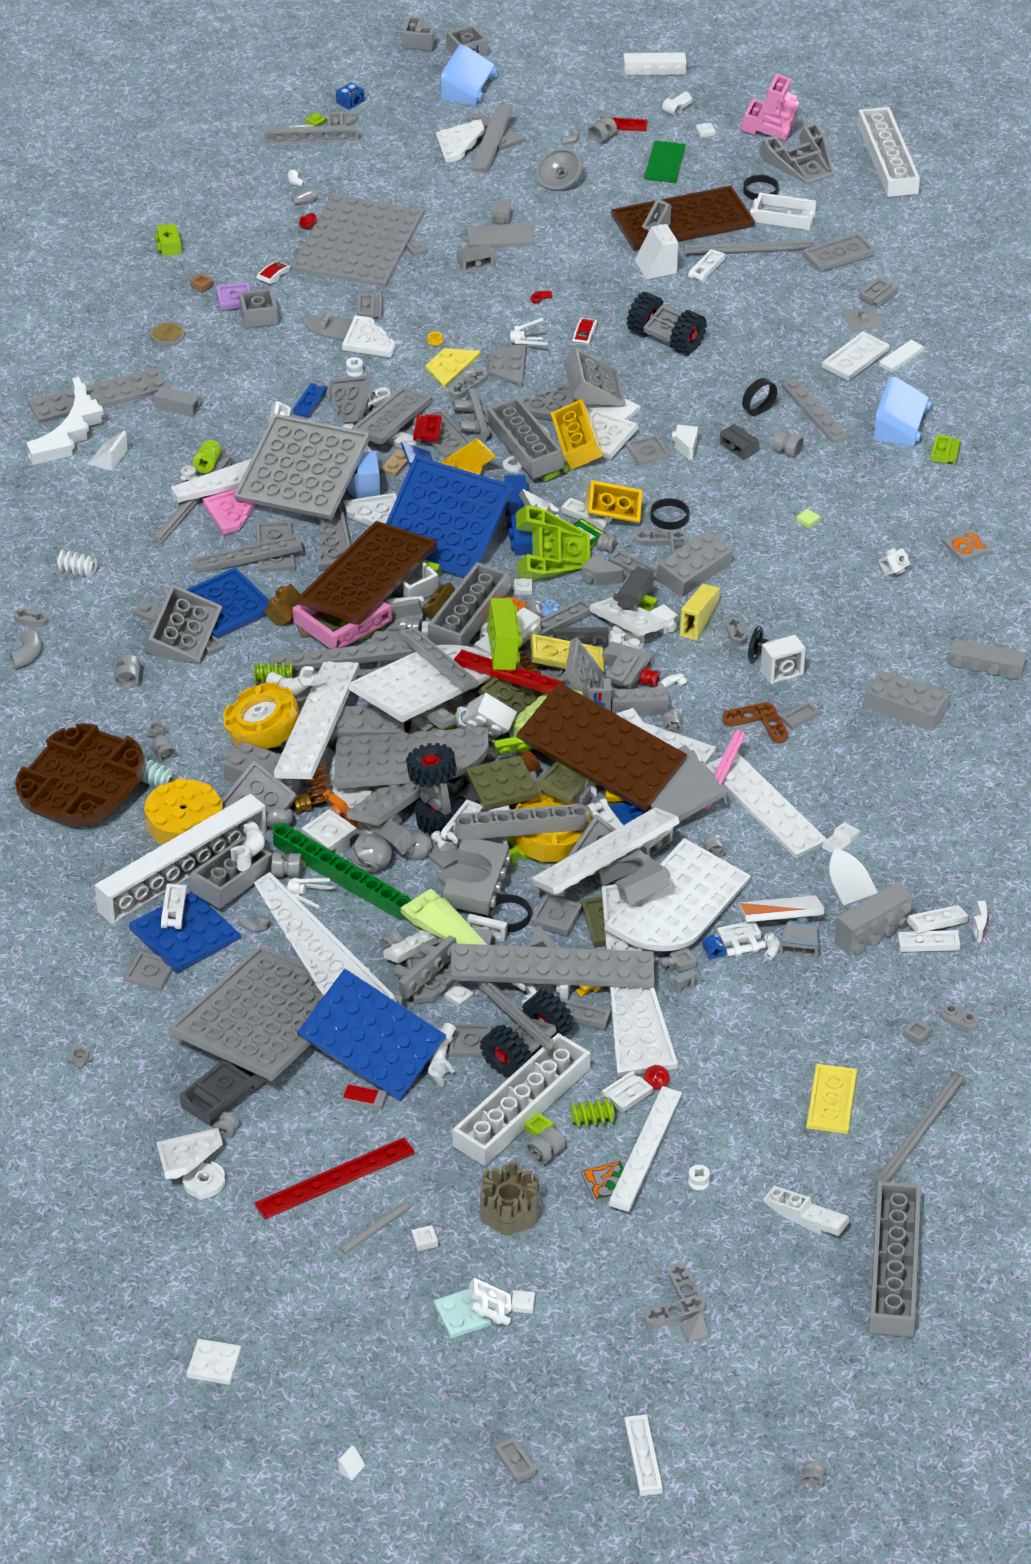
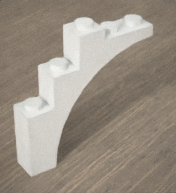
M79 377L72 378L75 400L68 417L52 432L38 439L26 442L27 455L32 465L72 456L74 443L87 440L89 426L102 423L103 408L101 405H98L96 399L91 400L90 395L86 394L85 383H81Z

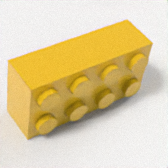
M582 399L551 412L563 455L571 470L603 456L590 413Z

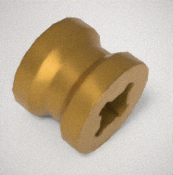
M307 792L302 793L292 803L296 814L301 813L303 810H312L310 797Z

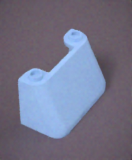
M459 45L442 72L441 99L476 106L483 99L481 88L488 77L491 80L497 77L498 68H496L494 63L471 48Z
M889 376L876 414L874 439L915 447L916 441L920 442L921 432L919 431L920 422L923 414H926V411H930L932 401H929L928 396L899 378Z

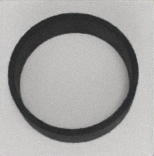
M753 175L744 181L743 193L751 200L757 199L759 194L749 191L746 187L756 182H764L774 186L775 190L767 194L778 195L779 184L773 177Z
M760 378L754 381L743 395V408L753 416L769 410L777 398L778 390L776 385L767 378ZM769 385V393L764 402L757 408L750 409L751 400L755 393L763 386Z
M660 499L651 506L650 519L659 528L666 530L679 529L689 521V507L678 499ZM673 506L682 509L686 516L679 521L667 522L656 518L653 513L658 508Z
M513 894L497 897L495 906L502 903H516L524 907L528 912V915L522 921L507 924V932L519 931L529 924L531 907L524 898ZM489 912L487 918L494 919Z

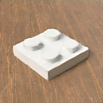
M198 1339L186 1373L187 1378L230 1385L241 1353V1346Z

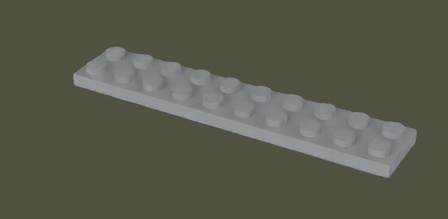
M452 943L451 980L654 988L653 951Z

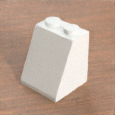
M660 224L650 228L635 258L636 264L646 279L677 273L678 241L667 224Z

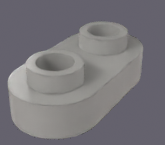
M947 1004L941 1008L940 1017L943 1021L965 1031H974L978 1028L979 1017L976 1014L953 1004Z

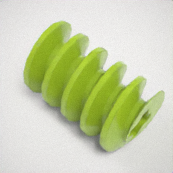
M207 440L201 444L193 458L194 468L198 472L206 474L212 471L222 453L220 444L214 440Z
M260 661L258 666L254 665V683L258 684L260 679L262 684L266 683V678L271 672L286 678H293L292 662H289L288 667L285 666L284 662L278 667L277 661H275L273 667H271L269 661H267L266 666H263L262 661Z
M604 1098L602 1105L598 1099H595L594 1105H592L590 1100H587L585 1107L582 1101H579L577 1108L571 1102L570 1115L572 1125L576 1123L577 1127L580 1128L581 1122H584L585 1126L588 1127L589 1122L592 1121L594 1126H597L598 1120L605 1125L606 1119H609L610 1123L613 1124L614 1107L612 1098L610 1104L607 1098Z

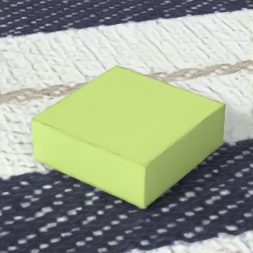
M806 509L796 516V521L807 528H811L821 521V516Z

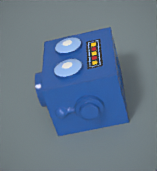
M352 82L336 91V103L348 110L365 101L364 89Z

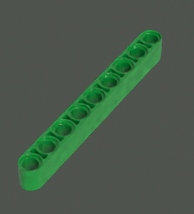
M285 823L274 825L272 833L273 844L276 848L288 855L290 853H301L302 860L305 861V865L326 878H330L334 883L399 920L407 919L401 913V907L411 901L407 895Z

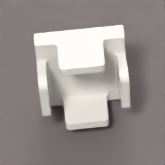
M329 809L302 827L301 832L329 850H333L334 853L341 855L350 848V838L357 834V828Z

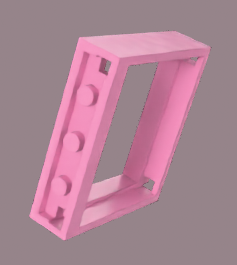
M384 601L360 625L351 622L334 632L312 617V615L319 611L300 604L292 608L294 623L330 649L343 648L392 621L391 606Z

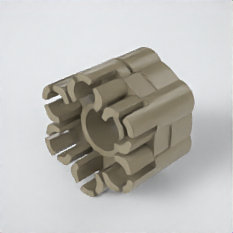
M513 1161L508 1162V1172L506 1164L501 1167V1172L498 1168H492V1178H490L489 1169H486L483 1172V1187L480 1191L481 1222L507 1236L534 1227L539 1206V1176L534 1173L532 1182V1171L523 1172L522 1167Z

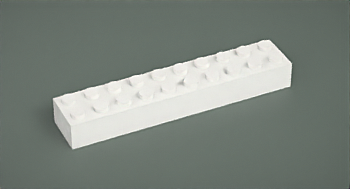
M249 794L123 869L116 871L111 876L95 884L97 912L113 924L165 893L167 884L179 885L189 879L192 871L241 837H247L243 824L255 823L259 826L260 833L265 834L267 832L265 805L252 794Z

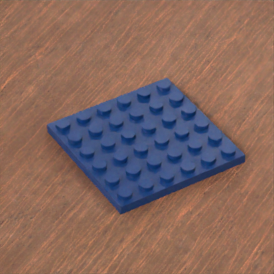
M415 456L386 524L436 540L437 548L425 560L439 564L443 573L464 579L476 562L482 563L514 487L506 482Z

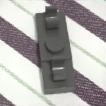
M608 627L553 628V638L571 641V639L578 637L582 644H592V646L602 644L603 648H605L606 644H608Z

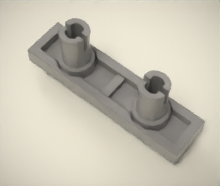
M468 389L466 400H453L452 403L453 411H467L471 418V421L459 422V432H474L482 443H486V439L490 435V429L486 425L483 407L480 406V397L477 396L475 389Z
M449 935L437 947L427 942H422L419 946V953L426 955V957L411 970L400 964L394 967V976L400 978L398 984L401 997L408 999L451 960V944H457L455 937Z

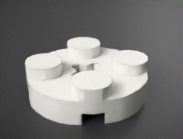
M615 625L608 635V644L613 641L632 648L641 649L645 644V636H636L634 633Z
M202 1161L187 1175L183 1176V1187L189 1195L197 1199L203 1200L219 1194L225 1187L224 1170L215 1162L211 1161V1164ZM200 1178H203V1179H207V1178H208V1180H207V1181H200Z

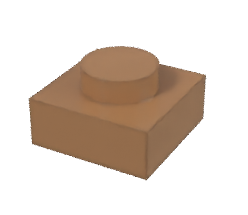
M202 273L190 280V286L201 292L214 285L213 279Z

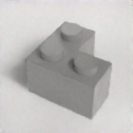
M408 16L402 31V48L432 51L435 44V27L423 26V17Z

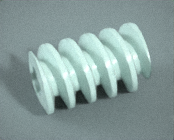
M145 757L146 770L141 779L143 783L157 788L159 785H164L178 779V774H173L171 768L167 769L166 766H160L159 763L154 764L153 760L148 761Z

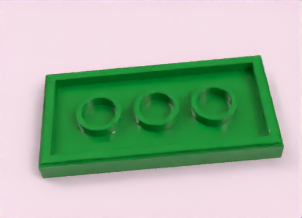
M654 141L644 180L676 183L686 144Z

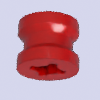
M645 667L640 677V685H649L651 688L656 687L660 679V671H651Z

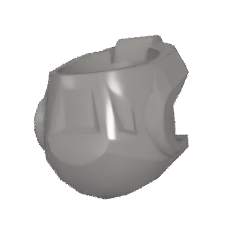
M363 834L357 838L355 848L350 850L347 860L368 873H374L382 870L388 864L392 856V849L384 838Z

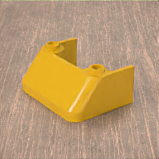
M476 438L440 463L481 475L482 466L494 459L496 455Z

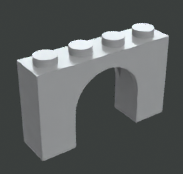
M482 839L461 840L458 849V863L482 868L489 876L483 881L474 883L448 878L443 890V898L453 908L489 915L490 909L494 908L497 897L495 895L496 893L499 894L502 883L500 881L505 879V866H509L511 861V854H508L509 845Z
M640 848L628 852L625 857L616 859L609 866L602 867L593 874L594 879L603 886L624 877L616 881L620 899L628 905L671 886L668 869L660 865L658 861L650 858L648 854L643 853Z

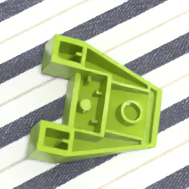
M525 505L516 513V529L532 532L533 555L526 554L517 562V579L525 578L536 581L582 570V566L590 559V534L540 507Z

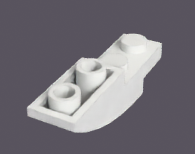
M773 1186L763 1199L764 1203L779 1215L820 1236L824 1232L839 1236L849 1223V1216L811 1203V1197L777 1186Z

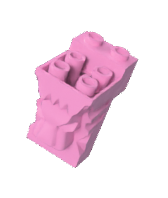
M776 74L768 89L765 102L752 99L744 114L740 130L755 135L756 131L770 136L777 135L779 139L786 141L794 125V115L799 105L797 97L788 92L791 85L790 78Z

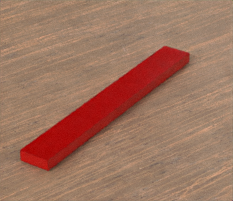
M405 1137L256 1201L255 1207L264 1220L410 1157L415 1154V1151Z

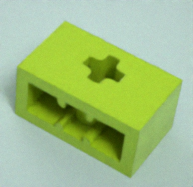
M176 223L158 225L157 232L154 233L158 252L161 251L162 256L182 254Z

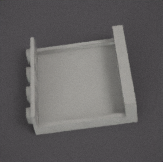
M685 744L678 749L687 754V759L647 809L650 811L656 807L678 816L679 821L719 799L724 804H727L726 795L728 792L723 784L720 785L714 773L708 771L706 764L698 760L695 751L690 750Z

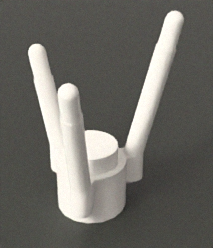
M543 318L521 326H514V330L510 331L511 343L548 346L546 342L526 341L542 340L543 338L525 337V331H521V329L542 322Z
M291 878L288 882L287 890L299 901L319 908L318 904L300 895H304L307 888L333 889V887L306 884L330 882V878Z

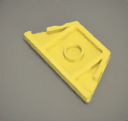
M444 348L425 365V370L432 374L433 378L436 381L438 380L441 387L445 389L481 356V351Z

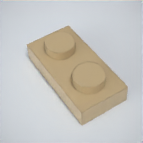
M398 449L380 468V472L396 478L408 464L404 451Z

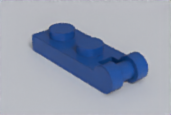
M310 383L294 406L293 414L309 418L326 395L328 387H319L317 384Z

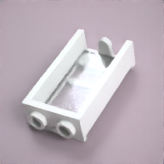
M759 192L758 198L754 199L750 214L756 223L810 231L816 212V201Z

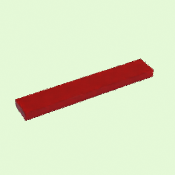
M461 650L454 658V661L461 667L546 694H550L559 682L565 685L563 681L516 667V670L493 669L492 659L465 650Z

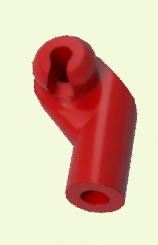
M551 290L535 291L531 295L530 301L533 304H538L543 299L552 298Z

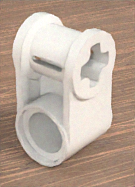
M380 387L369 392L365 408L367 415L391 396L390 389Z

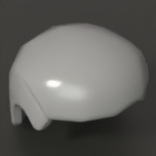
M277 809L266 813V825L271 829L278 823H285L287 825L292 823L293 813L290 809Z
M416 831L410 833L416 840L413 844L414 851L412 853L406 852L405 854L410 859L421 860L433 848L431 839L424 832Z

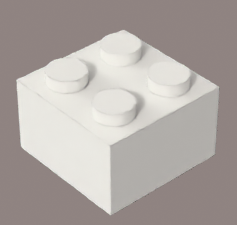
M484 693L469 702L462 721L467 723L466 726L470 728L488 727L489 738L495 739L509 731L517 711L491 695Z

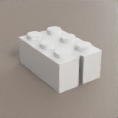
M423 561L394 592L400 598L423 596L424 599L432 595L437 587H439V575L429 566L427 567V564Z

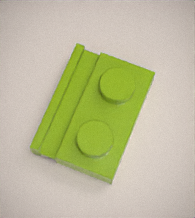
M936 434L930 461L947 464L948 462H953L955 465L961 438L957 440L951 436Z

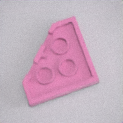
M237 489L203 498V505L222 535L239 531L256 506L253 503L235 500L234 494Z

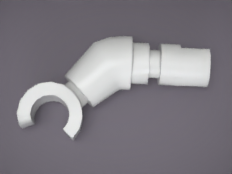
M304 666L300 671V675L295 678H286L271 672L266 678V683H278L280 687L285 689L288 687L294 696H298L308 686H320L324 682L325 676L312 675L313 667Z
M255 823L243 824L247 835L246 841L243 845L230 849L231 860L237 861L239 871L248 870L251 867V857L262 851L264 847V836L260 833L259 826Z
M450 1023L443 1024L440 1031L446 1034V1039L429 1061L428 1073L440 1087H444L445 1084L442 1079L443 1075L447 1072H451V1074L455 1072L446 1060V1050L453 1039L452 1035L456 1029Z

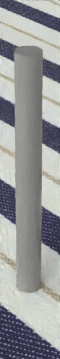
M406 1202L402 1203L339 1248L340 1251L346 1254L409 1210V1205Z

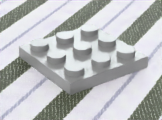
M578 637L570 641L565 677L568 682L572 683L575 690L582 691L583 696L588 698L589 689L603 688V678H606V675Z

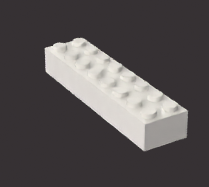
M890 108L859 110L857 126L886 196L918 194L920 177Z
M556 1034L552 1038L555 1044L553 1048L546 1050L542 1047L452 1129L453 1147L483 1166L489 1164L524 1131L525 1124L537 1113L542 1114L590 1070L591 1052L561 1034Z

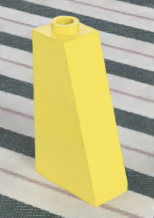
M702 584L682 607L680 636L698 640L719 601V587Z

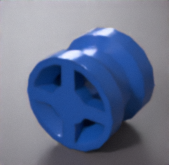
M710 935L703 940L702 946L706 950L709 959L720 958L725 955L726 948L722 944L719 935Z

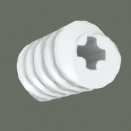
M62 549L57 560V568L62 573L66 571L67 574L73 573L76 576L79 574L81 577L86 575L87 578H92L97 569V558L92 561V556L88 555L85 560V554H81L79 558L77 552L72 557L71 551H68L65 555V550Z

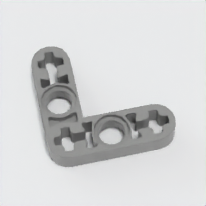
M641 530L635 533L634 542L639 546L671 545V553L673 554L677 551L675 550L676 548H682L687 544L686 533L682 530ZM657 537H663L664 539H663V540H658V539H656V538H657Z
M677 1263L669 1268V1280L680 1300L648 1309L644 1315V1322L648 1327L660 1328L690 1319L698 1313L703 1314L705 1310L704 1299L685 1265ZM678 1271L682 1274V1281H680V1277L675 1272ZM687 1287L692 1289V1292L686 1294L681 1289ZM691 1304H695L696 1306H699V1308L695 1309V1307L691 1306ZM678 1310L680 1314L672 1316L669 1314V1311Z

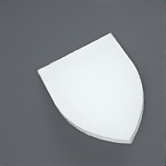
M835 848L830 858L829 876L841 903L847 905L877 894L878 892L862 863L851 854Z

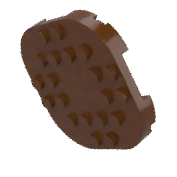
M89 723L75 724L76 728L72 727L66 730L64 727L56 731L45 740L47 747L28 768L23 766L20 769L15 785L18 797L27 810L67 826L80 827L92 825L110 816L141 781L146 770V760L139 743L129 736L122 739L99 731L97 725Z

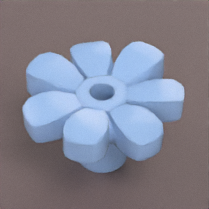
M547 600L546 604L541 603V612L544 617L560 608L559 604H553V600Z

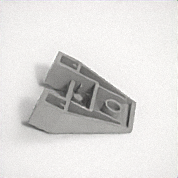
M817 122L803 126L799 136L802 145L786 150L777 135L765 138L761 143L759 152L767 164L806 184L834 175L825 135Z

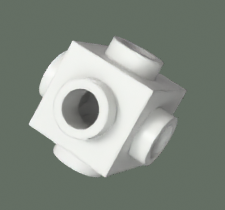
M892 548L885 552L886 555L878 559L881 569L886 576L893 573L898 575L906 571L905 567L910 565L908 555L903 548L898 550Z

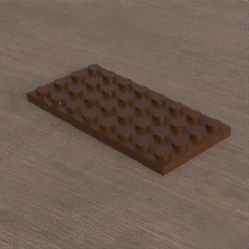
M732 186L660 199L671 205V222L668 227L677 241L755 226V220ZM655 201L611 209V216L633 251L641 248L649 230L642 226Z
M375 521L297 598L298 604L360 625L437 548V541Z
M560 682L516 735L518 739L643 811L647 810L687 759V754Z

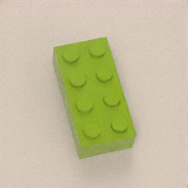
M490 598L487 632L493 669L516 670V663L520 662L518 647L522 645V636H520V626H518V616H516L517 606L513 605V599Z

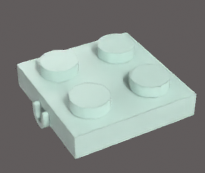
M470 1289L434 1300L433 1306L439 1316L438 1321L441 1323V1326H444L450 1339L491 1325L490 1318L476 1315L475 1311L469 1309L470 1303L474 1301L470 1299Z

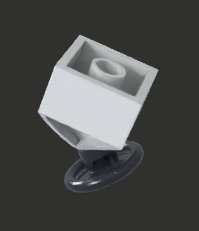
M761 626L755 628L749 643L748 660L750 662L755 661L759 652L761 653L760 671L770 684L804 674L805 647L796 635L768 640L763 638V628Z

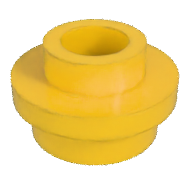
M437 331L429 333L427 337V343L432 346H439L444 342L442 334Z

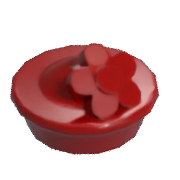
M309 213L305 216L302 214L299 226L306 230L312 228L317 223L316 214Z
M652 1065L645 1071L644 1080L654 1090H660L662 1086L665 1087L668 1084L669 1073L663 1066Z

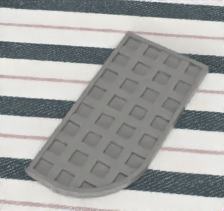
M488 727L457 728L453 730L440 729L437 731L411 733L400 732L396 734L383 733L380 735L344 736L337 738L334 788L413 783L408 775L406 757H408L409 752L413 753L414 748L419 749L420 745L427 746V743L432 745L440 743V746L445 744L447 748L449 746L452 748L457 766V774L453 778L466 774V768L478 766L487 756L489 751Z

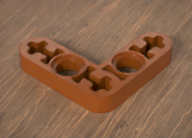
M771 703L754 704L727 710L723 713L722 722L726 726L734 727L761 721L773 742L780 744L788 739V731ZM749 713V714H752L753 716H751V717H746V716H744V714ZM775 722L777 725H770L768 723Z

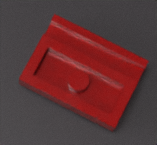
M417 414L413 441L421 439V441L438 442L442 415L425 414V416H420V414Z

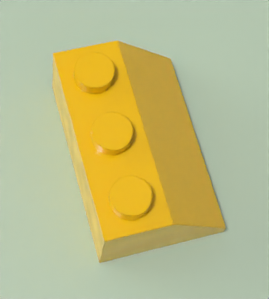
M591 480L586 488L584 505L588 514L639 523L643 490Z

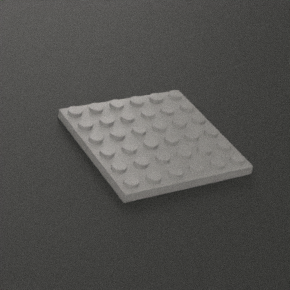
M274 413L237 487L234 498L239 501L332 520L371 435L369 432Z

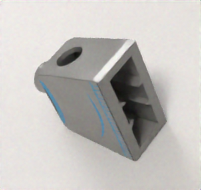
M798 917L797 921L787 922L780 941L779 955L817 959L818 936L816 924L809 923L806 917Z

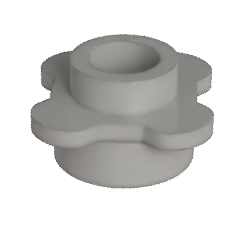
M153 722L149 725L146 735L155 738L161 737L168 732V727L164 726L161 722Z
M84 1047L73 1049L72 1053L68 1056V1061L73 1062L77 1068H82L85 1063L93 1059V1056L88 1054L87 1049Z

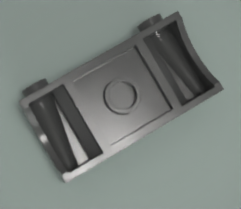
M223 1059L180 1093L181 1107L200 1120L212 1125L225 1112L226 1106L250 1087L255 1090L268 1079Z

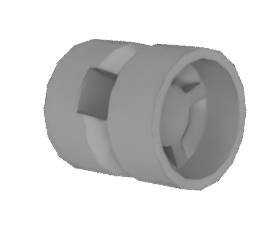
M604 116L587 129L590 140L600 139L597 142L598 144L617 132L616 123L608 116Z
M780 429L773 439L772 449L779 453L785 452L786 455L796 458L797 456L794 453L800 454L804 445V438L796 434L790 435L788 431Z
M124 654L117 659L114 681L118 687L126 688V683H128V688L137 686L141 663L136 656Z
M273 852L272 875L275 878H283L287 875L288 878L300 879L299 873H301L302 867L301 853H290L286 856L284 852Z
M546 1127L537 1137H534L525 1145V1150L530 1159L533 1161L535 1159L539 1160L537 1164L543 1166L564 1149L565 1142L562 1135L556 1129Z

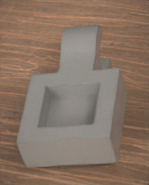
M685 948L670 953L669 958L660 960L663 967H660L659 970L662 974L671 972L675 968L680 972L696 967L697 961L689 949Z

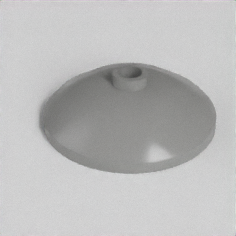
M565 147L553 149L546 153L539 161L536 169L537 179L548 190L559 191L573 185L580 177L583 168L582 160L573 149Z

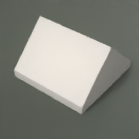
M123 430L105 442L88 464L113 471L128 451L126 432Z

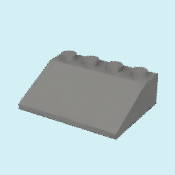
M575 347L564 362L572 398L575 401L582 399L585 404L624 406L625 399L617 369Z
M172 584L143 651L156 657L199 663L222 606Z

